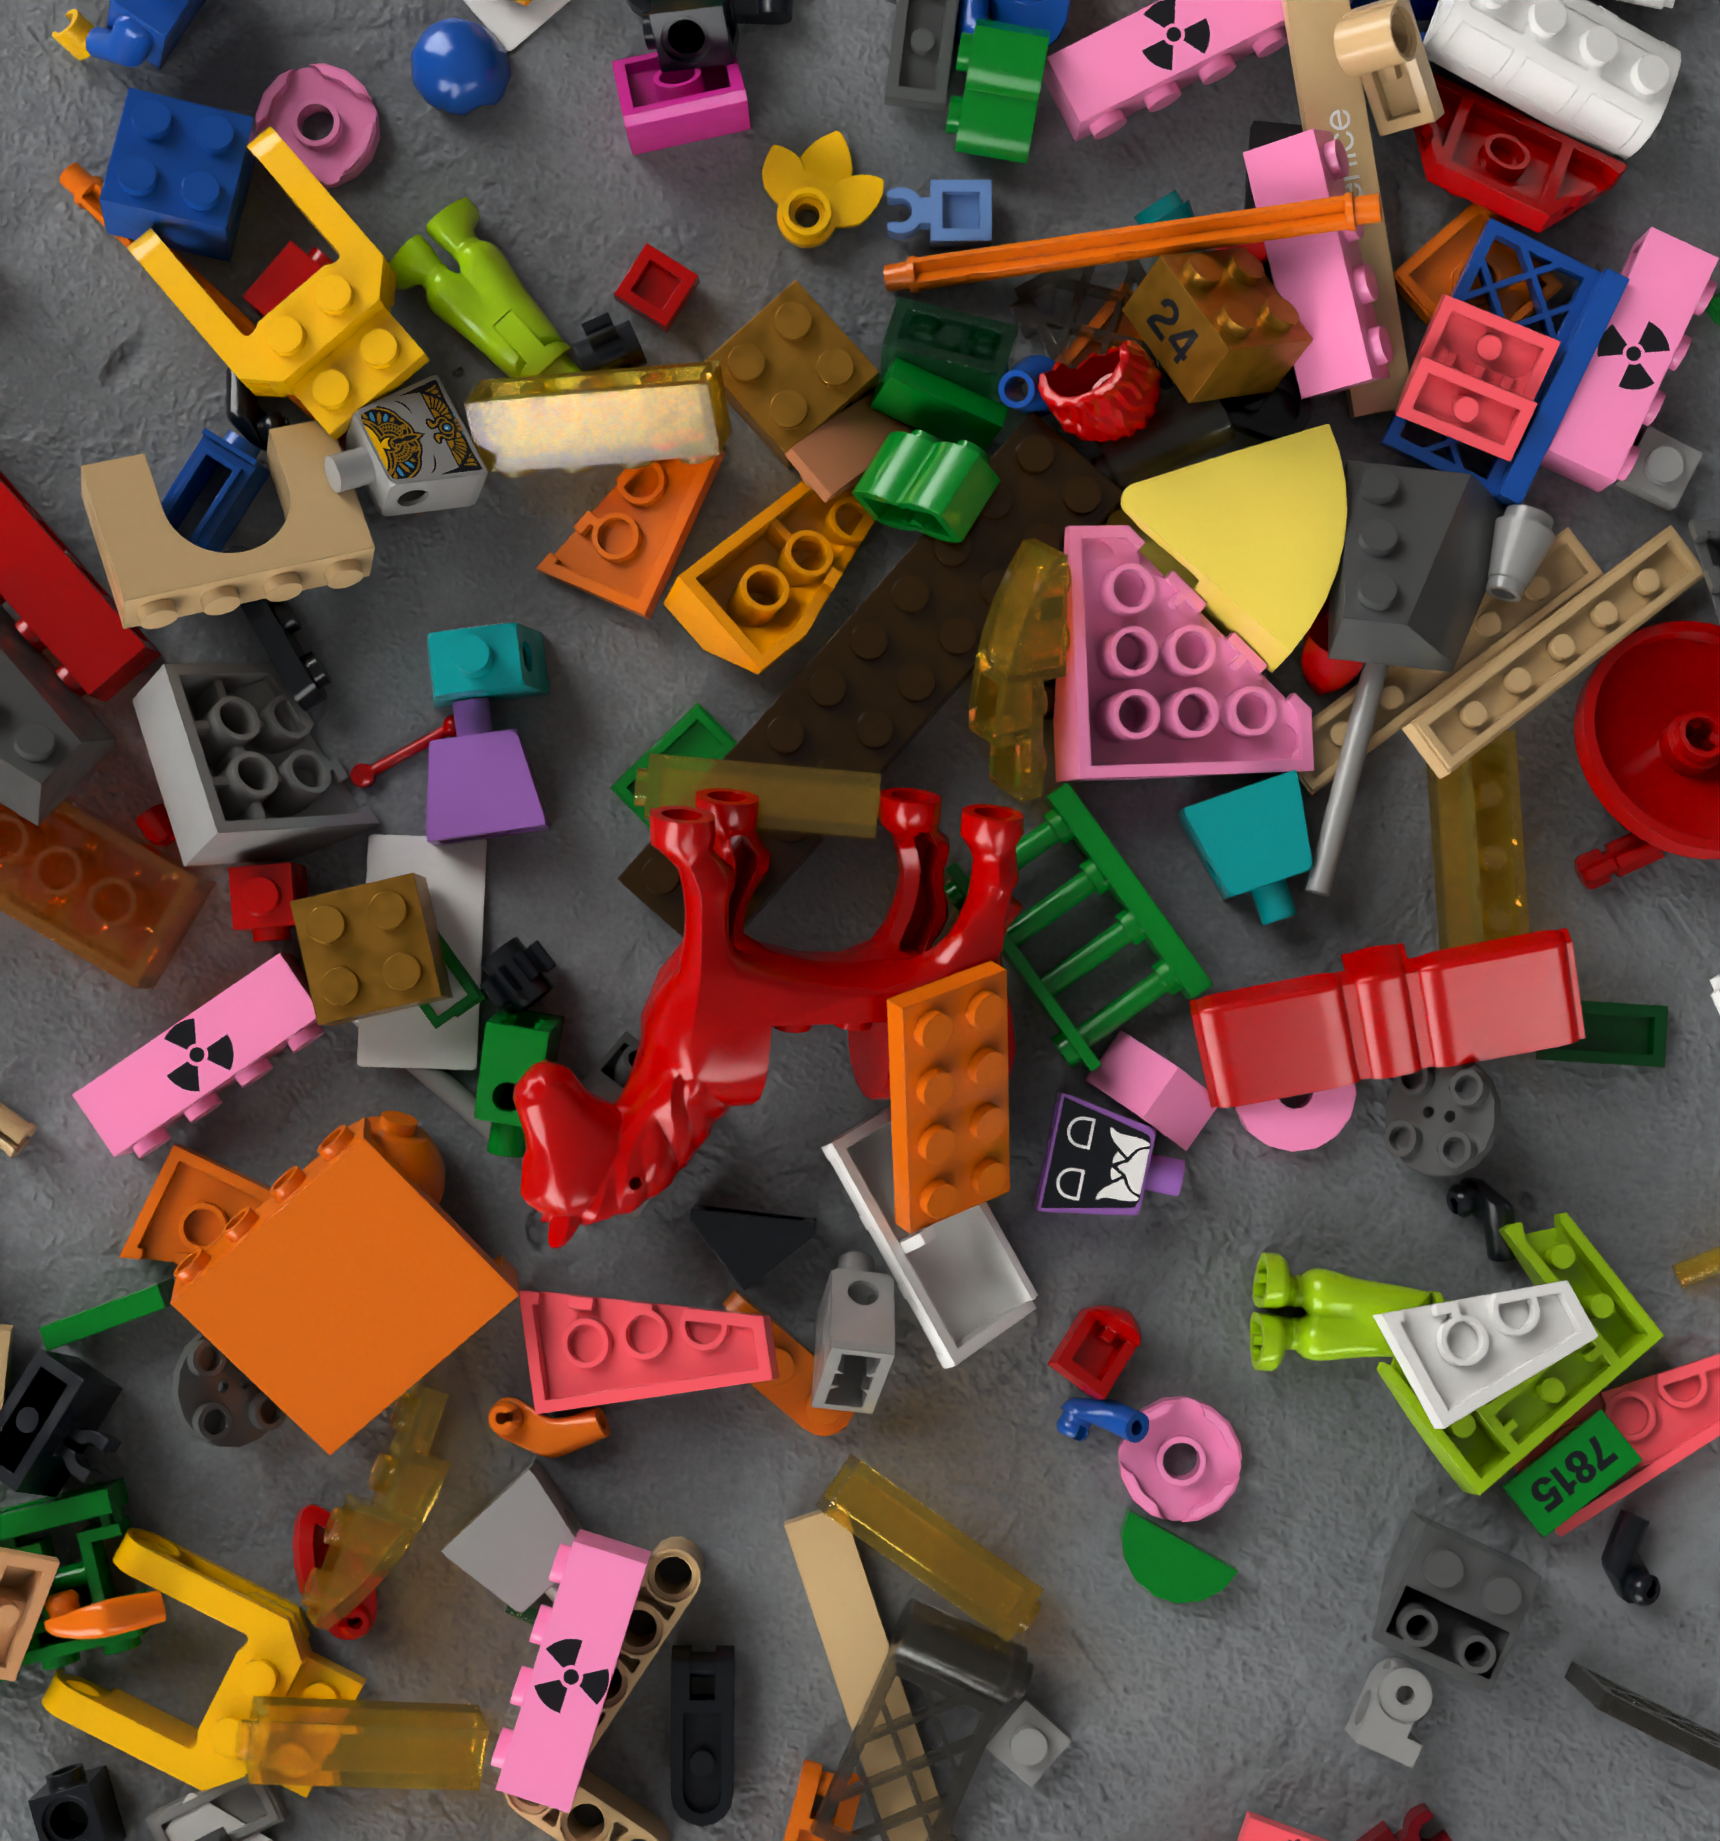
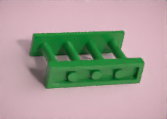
M1066 782L1043 800L1049 809L1048 812L1042 815L1045 822L1026 834L1016 846L1018 871L1058 842L1064 846L1072 841L1086 861L1078 866L1081 872L1013 920L1004 938L1002 954L1058 1030V1033L1051 1037L1050 1040L1066 1063L1073 1068L1081 1062L1086 1071L1093 1072L1102 1064L1090 1047L1167 992L1173 996L1180 991L1185 999H1194L1214 984L1070 784ZM954 862L944 870L950 882L943 887L945 894L960 913L968 894L971 875L967 877L957 862ZM1108 891L1122 910L1114 916L1117 922L1041 977H1038L1018 947L1094 892L1100 896ZM1144 941L1158 960L1150 966L1153 972L1075 1028L1054 997L1130 942L1137 946Z

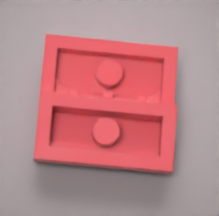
M1442 293L1410 369L1395 415L1511 462L1538 404L1534 401L1536 394L1561 342Z

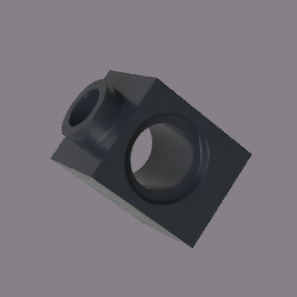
M652 0L650 11L643 12L642 25L645 43L648 50L657 49L661 72L734 64L739 30L733 0ZM679 20H691L702 29L695 32L686 31L680 28L676 22Z
M77 1763L53 1771L45 1777L47 1783L28 1800L39 1841H123L127 1837L106 1765L85 1771L83 1763ZM72 1801L81 1805L87 1813L88 1824L73 1822L66 1814L65 1802Z

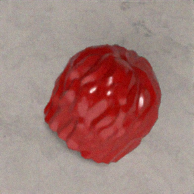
M1128 339L1117 348L1109 349L1105 354H1095L1092 352L1088 359L1080 363L1076 369L1067 368L1064 363L1057 362L1052 370L1039 375L1038 390L1041 397L1060 422L1064 431L1076 435L1082 441L1107 442L1119 440L1124 436L1131 437L1138 429L1144 430L1148 426V420L1155 414L1156 403L1159 401L1162 374L1146 350L1134 340Z

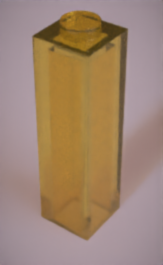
M650 753L649 767L637 769L634 803L635 806L645 807L644 818L650 821V809L661 806H689L696 808V791L707 788H731L748 791L759 796V814L755 831L875 841L881 774Z
M852 1453L816 1504L825 1515L1008 1643L1016 1631L1019 1634L1023 1633L1036 1618L1041 1606V1602L1037 1599L1044 1590Z
M253 1696L250 1719H240L238 1723L235 1756L236 1759L245 1760L250 1784L479 1791L489 1729L479 1705Z

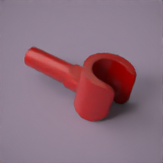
M161 803L153 806L136 818L137 825L150 843L156 846H166L176 840L165 804Z

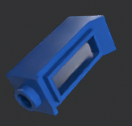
M204 428L202 431L203 437L161 501V505L169 523L177 531L219 463L232 471L188 540L201 548L221 552L267 480L270 471L256 460L261 450L240 435L228 430L222 439Z

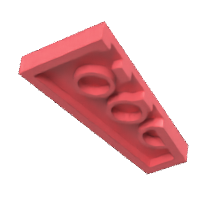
M530 1289L519 1290L535 1415L779 1378L770 1315Z
M1720 1353L1600 1391L1512 1467L1517 1473L1597 1409L1603 1410L1641 1457L1642 1461L1558 1526L1554 1530L1557 1536H1564L1720 1436Z

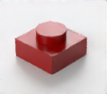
M646 243L615 291L614 297L617 302L668 333L700 283L699 275Z

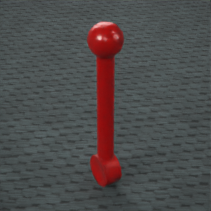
M454 714L448 715L444 719L443 726L371 765L365 763L355 765L350 772L353 784L362 788L371 787L375 783L378 774L428 748L430 741L444 739L448 736L457 737Z

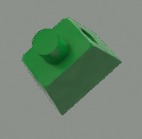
M504 1006L486 1022L474 1118L491 1122L487 1152L512 1158L524 1156L526 1146L524 1131L514 1104L513 1094L509 1091L507 1082L516 1084L533 1064L540 1061L548 1060L557 1063L565 1016L530 1010L519 1014L515 1008Z

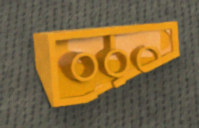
M802 480L681 573L663 604L703 650L759 675L804 639L875 520L852 495L855 486L825 503Z

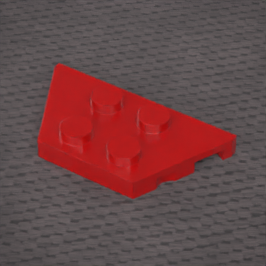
M1432 72L1445 113L1435 122L1413 127L1426 180L1444 188L1448 193L1457 197H1463L1493 211L1511 223L1520 224L1537 233H1541L1613 189L1626 170L1627 164Z

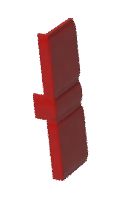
M1567 928L1536 931L1429 952L1412 958H1407L1403 943L1372 946L1352 953L1342 954L1341 960L1344 971L1307 975L1214 993L1199 999L1189 1000L1211 1108L1243 1106L1344 1087L1357 1083L1359 1080L1369 1078L1386 1079L1404 1076L1433 1066L1451 1067L1568 1045L1585 1038L1574 947Z

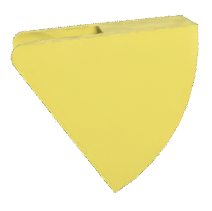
M1330 424L1310 428L1133 483L1122 493V509L1113 512L1105 524L1129 525L1146 542L1139 551L1164 576L1174 570L1207 603L1201 613L1223 635L1227 636L1235 632L1268 665L1265 669L1273 673L1292 653L1311 628L1325 603L1338 571L1345 542L1347 520L1346 480L1340 451Z

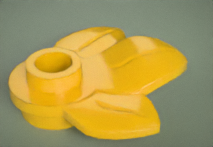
M834 131L816 140L804 151L800 158L783 146L772 145L762 169L764 189L778 205V228L782 236L789 243L801 248H814L824 244L833 235L835 229L861 225L870 218L883 196L884 180L882 178L863 174L853 175L851 154L840 131ZM803 210H812L818 215L819 220L812 227H803L797 223L796 216Z

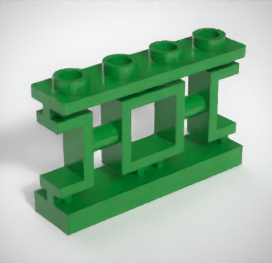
M124 1477L59 1493L57 1497L47 1496L0 1508V1547L52 1557L56 1556L51 1535L26 1542L24 1535L100 1516L101 1523L86 1526L76 1533L83 1562L59 1567L48 1596L69 1589L76 1590L89 1586L94 1604L110 1598L147 1592V1589H142L116 1596L103 1543L104 1539L123 1535L129 1528H132L129 1516L125 1517L123 1505L129 1502ZM43 1606V1614L38 1619L21 1666L41 1661L43 1670H52L80 1660L79 1652L101 1646L104 1655L124 1652L141 1644L140 1636L144 1635L154 1625L98 1639H69L53 1635L47 1637V1631L43 1622L49 1619V1615L45 1610V1606Z

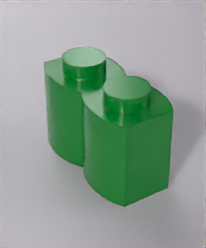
M977 18L974 34L962 32L956 70L967 72L963 97L951 95L945 133L957 135L954 151L1027 164L1050 38L1049 30Z
M913 430L912 433L895 431L889 433L853 489L852 495L874 520L904 531L918 530L938 540L959 543L963 541L1001 480L989 466L990 458L987 453L972 442L966 440H959L956 444L939 442L935 437L921 430Z

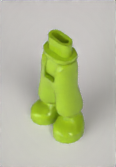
M463 197L442 209L426 226L427 234L439 247L453 257L459 264L460 272L455 273L451 271L440 260L432 246L423 236L417 234L410 238L389 262L397 275L396 289L406 290L418 284L421 285L426 291V301L429 308L440 319L472 342L517 384L520 383V387L526 393L533 389L545 404L551 408L578 385L585 377V374L569 357L572 348L564 342L555 326L530 296L502 251L493 243L482 241L475 236V230L480 222L479 209L468 197Z
M1263 1252L1259 1257L1253 1280L1252 1299L1255 1306L1270 1309L1287 1306L1300 1307L1307 1314L1296 1318L1272 1313L1253 1312L1251 1314L1249 1330L1252 1366L1254 1370L1273 1371L1280 1366L1288 1349L1296 1350L1303 1358L1311 1361L1357 1357H1394L1373 1315L1453 1300H1444L1442 1293L1439 1291H1425L1413 1287L1375 1282L1321 1268L1310 1269L1302 1275H1293L1290 1272L1288 1262L1279 1253Z

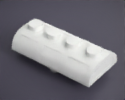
M1439 0L1423 41L1428 60L1574 140L1610 157L1617 155L1624 160L1630 158L1645 144L1659 124L1681 64V52L1664 41H1659L1620 19L1611 11L1602 6H1597L1588 0Z
M891 1105L821 1146L824 1155L833 1166L859 1213V1218L865 1229L869 1231L894 1276L900 1292L909 1303L944 1369L958 1365L1037 1309L1032 1300L1036 1299L1038 1293L987 1202L912 1234H909L895 1224Z

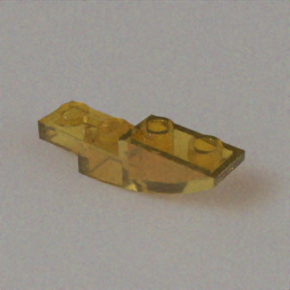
M1036 538L1022 541L994 596L977 651L969 704L968 729L990 742V781L1020 802L1042 797L1043 772L1047 766V756L1043 746V716L1047 711L1048 699L1044 688V681L1066 676V652L1070 646V633L1067 626V592L1071 586V572L1068 565V555Z
M416 1382L411 1387L409 1394L403 1393L397 1399L390 1420V1428L396 1430L388 1454L381 1452L378 1455L369 1479V1489L375 1490L372 1500L348 1493L343 1508L335 1506L331 1512L324 1533V1543L330 1545L322 1569L314 1567L310 1572L302 1596V1605L308 1606L305 1615L314 1627L328 1630L354 1610L382 1582L401 1559L429 1514L451 1464L450 1461L440 1454L429 1451L449 1394L439 1388L422 1382Z

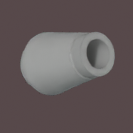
M1515 504L1506 507L1504 515L1495 520L1488 570L1489 579L1485 587L1486 592L1490 596L1506 602L1521 601L1524 591L1529 586L1556 538L1552 531L1554 519L1549 514L1535 507Z

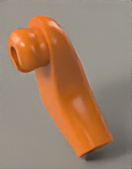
M505 1397L497 1401L491 1407L488 1414L489 1426L499 1437L539 1456L557 1458L571 1454L610 1435L608 1420L603 1410L599 1407L572 1416L555 1418L546 1413L535 1415L534 1406L519 1398Z
M69 1589L48 1596L44 1604L45 1610L49 1615V1619L43 1622L46 1631L55 1637L69 1639L106 1638L166 1621L165 1605L159 1590L110 1598L81 1608L78 1593L73 1589Z

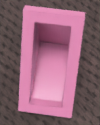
M1119 1030L1100 1057L1099 1061L1102 1065L1093 1072H1090L1085 1079L1184 1151L1188 1150L1217 1109V1107L1211 1108L1208 1091L1205 1087L1181 1068L1122 1030Z

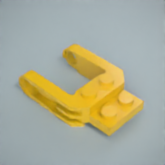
M269 126L246 147L262 163L290 200L340 256L336 262L324 265L257 322V326L252 334L245 336L151 227L130 244L127 249L238 379L255 396L285 398L287 395H295L325 431L336 441L348 431L352 415L356 411L390 395L429 362L430 359L391 314V307L395 302L397 275L390 264L284 140Z
M129 1528L113 1557V1563L121 1571L244 1633L248 1641L237 1651L199 1729L116 1687L110 1692L89 1680L65 1674L66 1669L64 1668L56 1670L41 1700L43 1707L58 1719L201 1791L243 1778L252 1770L307 1798L367 1678L312 1651L308 1640L310 1632L301 1606L163 1536L144 1529Z

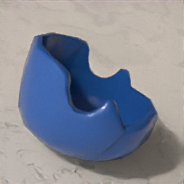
M459 17L441 20L429 26L422 33L411 52L413 85L430 106L438 110H445L450 114L467 115L470 111L480 106L496 105L502 99L511 77L508 51L496 35L483 25Z

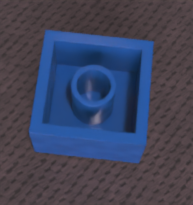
M129 87L99 198L107 234L136 240L151 227L168 248L230 262L256 157L246 147L256 138L254 117Z

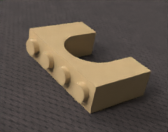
M317 420L269 429L266 462L286 521L280 531L268 542L252 550L238 553H221L201 548L186 540L172 527L163 511L145 453L82 465L81 497L123 629L141 626L145 629H157L173 623L178 617L201 612L207 615H222L235 610L243 603L267 599L271 602L286 601L296 597L303 590L326 585L333 589L346 588L358 583L363 577L370 576L375 546L355 488L336 493L331 488L325 473V457L342 452L338 439L335 441Z

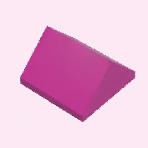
M657 52L611 61L632 155L751 129L746 90L736 56L734 64L661 72Z

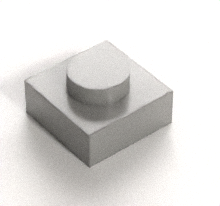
M1647 426L1641 430L1634 444L1640 448V453L1633 469L1623 482L1617 479L1614 485L1669 512L1677 507L1703 453L1651 426Z
M1023 1694L983 1741L984 1747L1032 1788L1072 1742L1070 1733Z

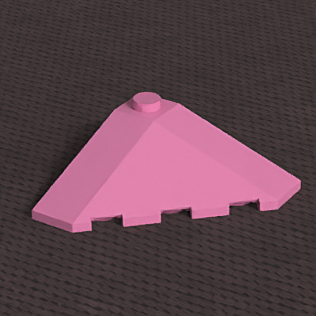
M1129 525L1065 527L1053 717L1056 783L1287 773L1296 770V772L1314 771L1312 709L1296 693H1291L1285 698L1261 674L1268 665L1235 632L1225 637L1201 613L1207 603L1174 570L1164 576L1139 551L1146 542Z

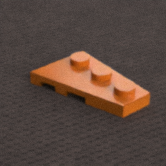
M665 424L617 477V485L592 513L588 510L573 526L575 529L574 533L554 555L550 552L536 569L543 575L650 620L725 456L724 450L721 446Z

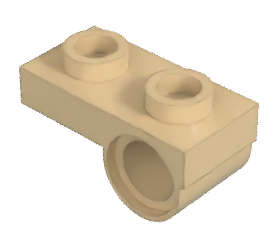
M1379 0L1351 9L1341 17L1342 20L1337 24L1334 32L1336 57L1340 67L1347 76L1351 78L1361 77L1380 137L1435 122L1445 113L1410 0Z

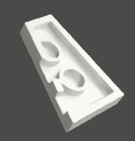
M1568 1280L1373 1315L1434 1429H1445L1599 1337Z

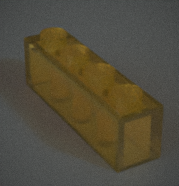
M720 360L480 380L464 403L473 444L488 473L501 472L504 477L508 478L523 477L535 472L537 469L560 467V470L564 473H580L592 469L596 464L620 463V466L626 469H637L662 459L679 458L680 462L684 464H700L712 460L716 455H721L732 432Z
M1504 731L1453 772L1440 780L1426 762L1439 950L1530 933L1516 731Z

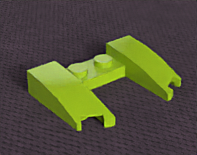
M1567 1212L1554 1214V1228L1525 1234L1522 1222L1507 1224L1498 1231L1534 1286L1568 1280L1599 1337L1445 1429H1434L1395 1355L1391 1365L1379 1362L1376 1370L1408 1419L1462 1492L1479 1496L1664 1337L1663 1333Z

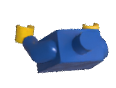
M110 0L107 28L95 27L78 10L72 9L65 14L71 23L59 33L54 31L52 37L79 61L92 55L95 58L122 66L135 67L146 60L160 70L206 0Z

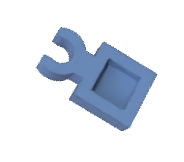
M930 180V197H919L916 192L905 187H896L887 191V205H902L908 208L911 213L910 218L904 222H887V237L895 240H906L913 237L919 230H930V247L991 246L992 180Z

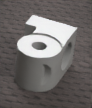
M1393 1657L1382 1660L1370 1672L1344 1730L1356 1743L1413 1769L1423 1745L1410 1731L1414 1722L1425 1716L1431 1707L1433 1698L1431 1684L1423 1673L1405 1659Z

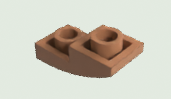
M874 392L825 422L785 454V457L799 472L803 482L814 490L825 503L857 485L889 433L895 431L912 433L905 423L870 408Z

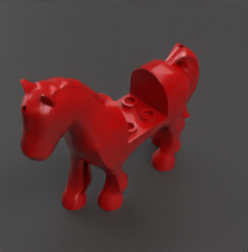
M707 788L696 791V808L689 806H661L650 809L651 845L677 867L681 880L685 905L684 938L678 948L660 968L642 1011L641 1037L627 1082L619 1098L615 1102H611L589 1091L568 1067L543 1060L533 1064L515 1084L513 1100L524 1131L526 1152L522 1163L521 1195L529 1206L542 1213L541 1222H549V1246L552 1248L563 1247L574 1235L580 1224L586 1226L607 1220L614 1215L632 1213L647 1199L659 1195L672 1184L676 1174L687 1166L696 1151L709 1137L713 1124L728 1112L730 1106L753 1105L757 1102L766 1083L772 1026L779 1031L787 1033H804L811 1029V1025L834 1024L838 1028L848 1030L850 1061L860 1090L864 1096L872 1100H889L890 1072L887 999L988 961L1003 967L1001 954L1003 952L1004 938L1008 927L1023 907L1012 896V891L1020 878L1016 846L1024 834L1023 813L1010 807L990 804H974L962 808L960 834L973 856L968 894L959 917L948 935L936 946L932 947V944L942 933L949 919L948 903L943 883L950 841L949 837L939 829L941 796L927 790L914 788H888L881 790L878 817L882 825L892 834L899 865L897 888L885 921L870 940L843 951H797L754 940L744 933V918L749 902L758 883L769 869L771 856L755 832L759 814V796L748 791L731 788ZM1007 990L1009 1080L1016 1049L1012 1009Z

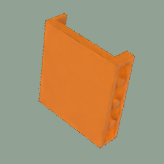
M365 1116L350 1129L344 1124L332 1131L319 1145L317 1152L320 1155L304 1169L301 1170L298 1166H293L283 1173L270 1188L269 1194L271 1197L255 1211L248 1206L233 1216L221 1232L223 1238L207 1252L201 1247L191 1252L173 1273L176 1279L170 1304L329 1455L338 1450L519 1296L518 1271L501 1254L493 1260L371 1137V1122Z

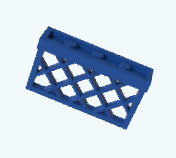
M1490 218L1486 221L1450 296L1467 302L1485 295L1490 312L1505 318L1496 291L1525 281L1537 315L1515 323L1525 327L1540 323L1544 335L1561 342L1536 394L1534 401L1538 404L1511 462L1493 455L1494 459L1485 478L1463 467L1456 444L1460 443L1458 440L1440 434L1441 442L1422 448L1400 437L1407 420L1396 416L1395 412L1379 445L1430 470L1471 474L1492 493L1494 498L1506 507L1515 504L1521 505L1630 279L1609 268L1599 272ZM1494 240L1515 250L1522 270L1521 274L1493 283L1485 257ZM1531 258L1544 264V266L1534 269ZM1556 270L1579 281L1569 304L1548 310L1537 278L1538 276ZM1478 275L1482 287L1470 291V288L1476 276ZM1563 314L1555 331L1551 318ZM1445 448L1449 461L1432 452Z

